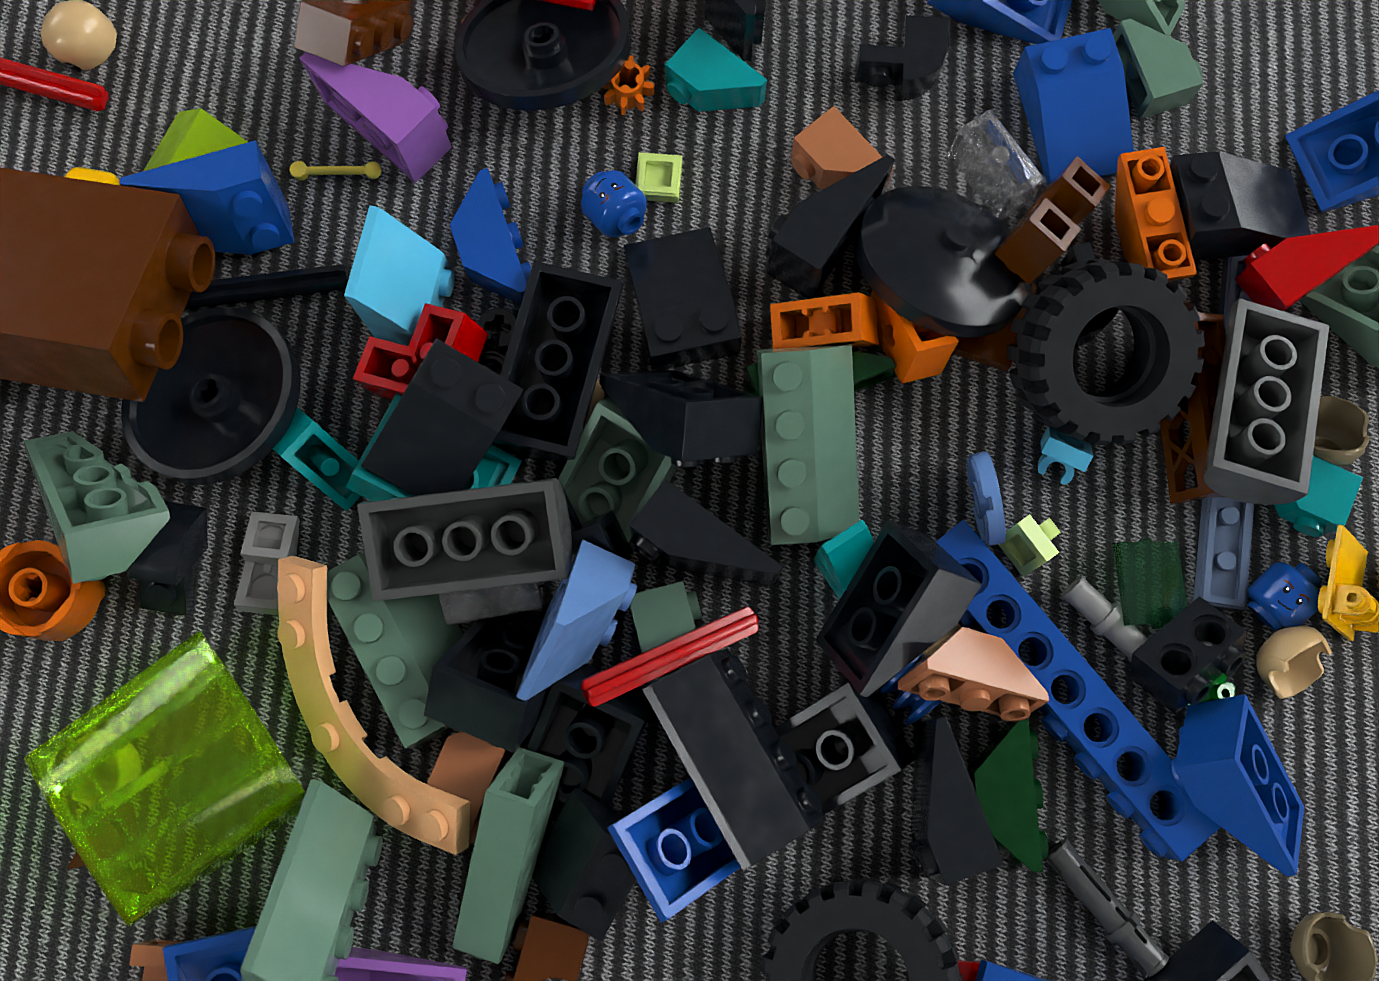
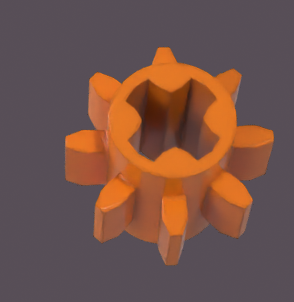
M630 55L619 72L602 87L610 89L604 95L605 105L615 103L620 107L621 115H625L627 109L635 107L643 111L645 106L643 95H654L655 84L646 81L650 76V66L646 65L641 68L634 62L633 55ZM635 83V88L630 89L629 86Z

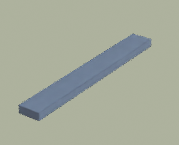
M1247 256L1223 258L1218 315H1223L1225 335L1232 305L1239 298L1252 302L1235 281V278L1247 267L1243 262ZM1223 497L1202 498L1193 601L1200 596L1216 609L1234 612L1246 611L1254 504Z

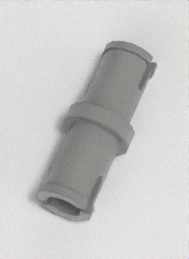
M1083 575L1076 578L1061 594L1064 600H1067L1091 623L1090 629L1097 636L1103 634L1128 657L1130 662L1132 660V653L1149 639L1123 615L1124 609L1117 602L1111 604L1086 581Z

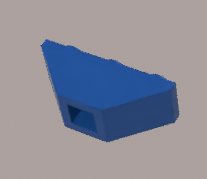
M486 168L478 172L452 219L450 228L469 280L521 305L532 268L529 261L520 264L516 250L523 248L524 245L516 221L508 224L506 222L503 210L511 208L504 185L502 182L493 184L489 169Z

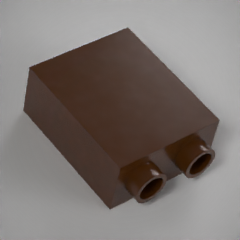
M0 167V379L138 402L145 401L158 369L168 370L172 368L180 356L183 345V326L180 318L191 292L205 291L212 281L215 270L213 243L208 237L200 236L179 194Z

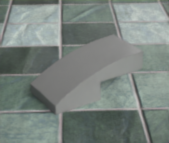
M251 512L240 553L245 560L234 602V606L238 611L279 616L277 590L278 559L297 555L300 522L298 516Z

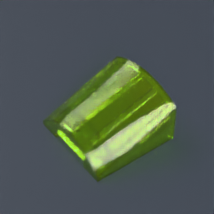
M200 630L24 757L34 780L64 832L128 927L298 816L306 794L253 707Z

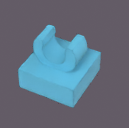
M1048 426L1040 440L1041 453L1043 454L1038 460V473L1044 475L1051 463L1059 462L1065 467L1060 475V483L1068 484L1074 476V468L1083 472L1086 471L1093 458L1091 444Z

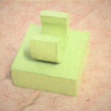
M1029 514L1007 530L1005 543L998 545L1024 577L1059 553L1051 540L1061 532L1050 517L1038 525Z

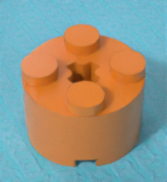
M47 541L17 542L0 550V630L12 635L38 640L64 641L80 632L90 623L98 610L100 601L105 596L106 589L102 580L83 581L73 584L59 546Z

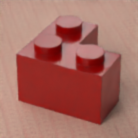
M425 303L409 346L369 336L353 380L377 396L393 400L396 393L400 396L404 394L436 338L478 362L488 333L466 313Z

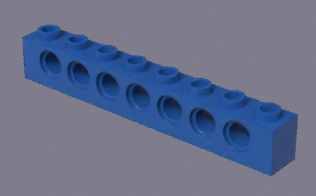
M963 519L936 541L982 584L958 624L961 627H969L972 630L1002 638L1019 659L1018 649L1023 640L1035 646L1038 653L1036 663L1033 666H1029L1024 662L1023 664L1048 692L1049 702L1038 708L1045 716L1041 719L1043 726L1059 742L1065 740L1077 754L1073 757V760L1079 769L1091 780L1098 778L1109 791V794L1106 796L1109 804L1123 818H1132L1143 831L1139 834L1140 840L1158 858L1164 856L1165 858L1178 861L1185 860L1221 826L1194 806L1185 788L1179 787L1174 779L1171 758ZM990 604L1000 606L1006 614V623L1002 629L992 626L987 619L986 612ZM1056 677L1064 680L1069 688V697L1063 704L1056 701L1051 693V684ZM1089 715L1097 718L1101 725V734L1096 741L1090 740L1084 732V721ZM1123 753L1127 754L1133 762V772L1126 780L1117 771V760ZM1156 792H1160L1166 801L1165 812L1159 818L1154 816L1150 808L1151 798Z

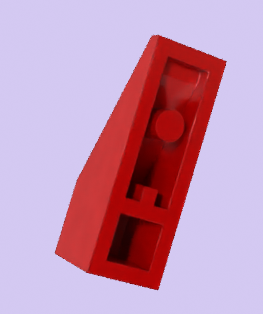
M1379 225L1290 237L1272 249L1265 243L1243 260L1247 267L1235 278V281L1252 302L1285 311L1378 246Z

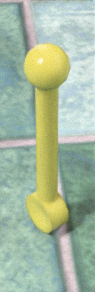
M296 161L290 166V173L298 181L307 179L309 175H366L371 179H376L381 175L382 169L380 164L374 161L368 162L365 166H307L302 161Z

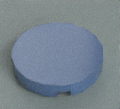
M987 451L970 454L969 458H967L968 485L973 492L975 505L972 508L980 538L987 546L1003 544L1006 539L1005 517L999 483L992 459Z

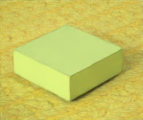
M638 152L635 185L644 193L647 201L679 203L682 156Z

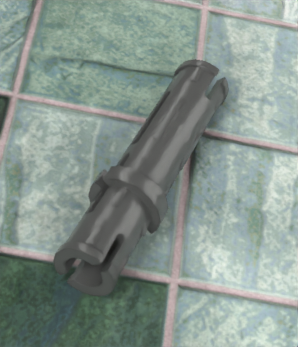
M1067 838L1060 840L1048 850V858L1044 860L1058 873L1075 896L1098 920V923L1105 930L1103 935L1111 944L1116 943L1126 953L1144 978L1151 977L1159 972L1167 964L1169 957L1142 928L1140 917L1133 910L1128 911L1119 902L1112 891L1078 854Z

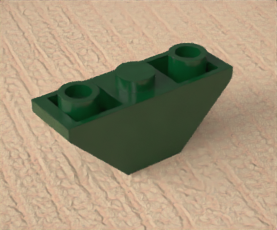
M1028 720L1007 722L967 771L997 847L1021 869L1034 873L1043 872L1042 860L1048 858V840L1044 829H1039L1037 809H1042L1043 790L1040 781L1034 779L1032 760L1038 758V740L1035 731L1029 730Z

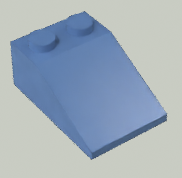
M582 540L572 559L569 577L561 580L546 609L516 695L517 698L524 701L530 699L589 662L599 644L604 647L609 644L618 622L613 617L618 609L624 612L627 611L637 589V585L631 583L635 563Z

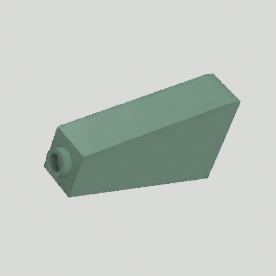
M519 747L486 790L453 940V949L470 954L476 959L488 960L499 964L517 931L563 771L564 761Z

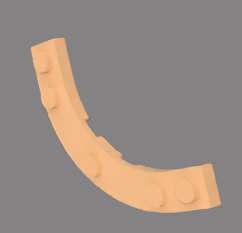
M293 555L278 559L279 627L277 635L282 645L288 678L297 705L311 733L313 745L323 754L345 786L366 807L390 826L453 855H457L469 848L470 801L415 779L394 764L387 756L379 759L363 742L368 735L354 715L348 701L339 702L330 679V675L336 673L330 650L327 629V565Z

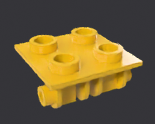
M1338 525L1335 540H1329L1326 548V564L1330 568L1328 585H1323L1319 591L1318 610L1320 614H1323L1322 619L1348 641H1354L1355 631L1379 632V602L1362 587L1368 551L1343 525Z

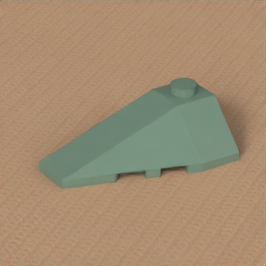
M73 431L24 440L29 462L62 558L73 584L83 581H98L109 575L126 571L170 519L169 510L156 486L147 480L141 483L131 478L129 468L123 464L112 465L104 459L102 450Z

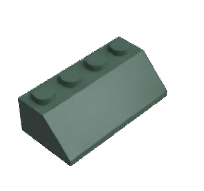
M852 344L757 350L759 396L763 397L761 434L767 536L771 545L814 543L832 539L860 521Z
M365 552L327 571V600L404 748L417 749L452 729L443 723L424 716L433 666L464 635L443 594L373 601Z
M311 779L240 969L243 981H339L338 976H334L339 959L346 960L350 954L354 938V928L350 927L354 912H362L365 906L369 882L365 880L369 866L376 867L378 864L383 839L382 836H376L373 814L320 780Z

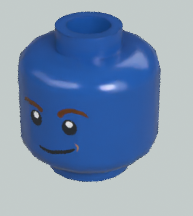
M616 170L602 171L591 176L585 183L582 190L581 209L583 214L604 236L618 238L633 234L641 227L647 209V199L644 193L623 172Z
M1281 561L1275 562L1249 586L1248 596L1251 602L1247 607L1274 632L1280 628L1301 626L1318 611L1319 590L1317 587L1322 583V580L1301 562L1295 567Z

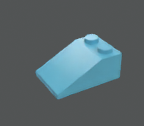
M370 205L344 297L375 338L409 346L425 303L442 307L444 296H451L455 283V272L451 269L442 251L380 207Z

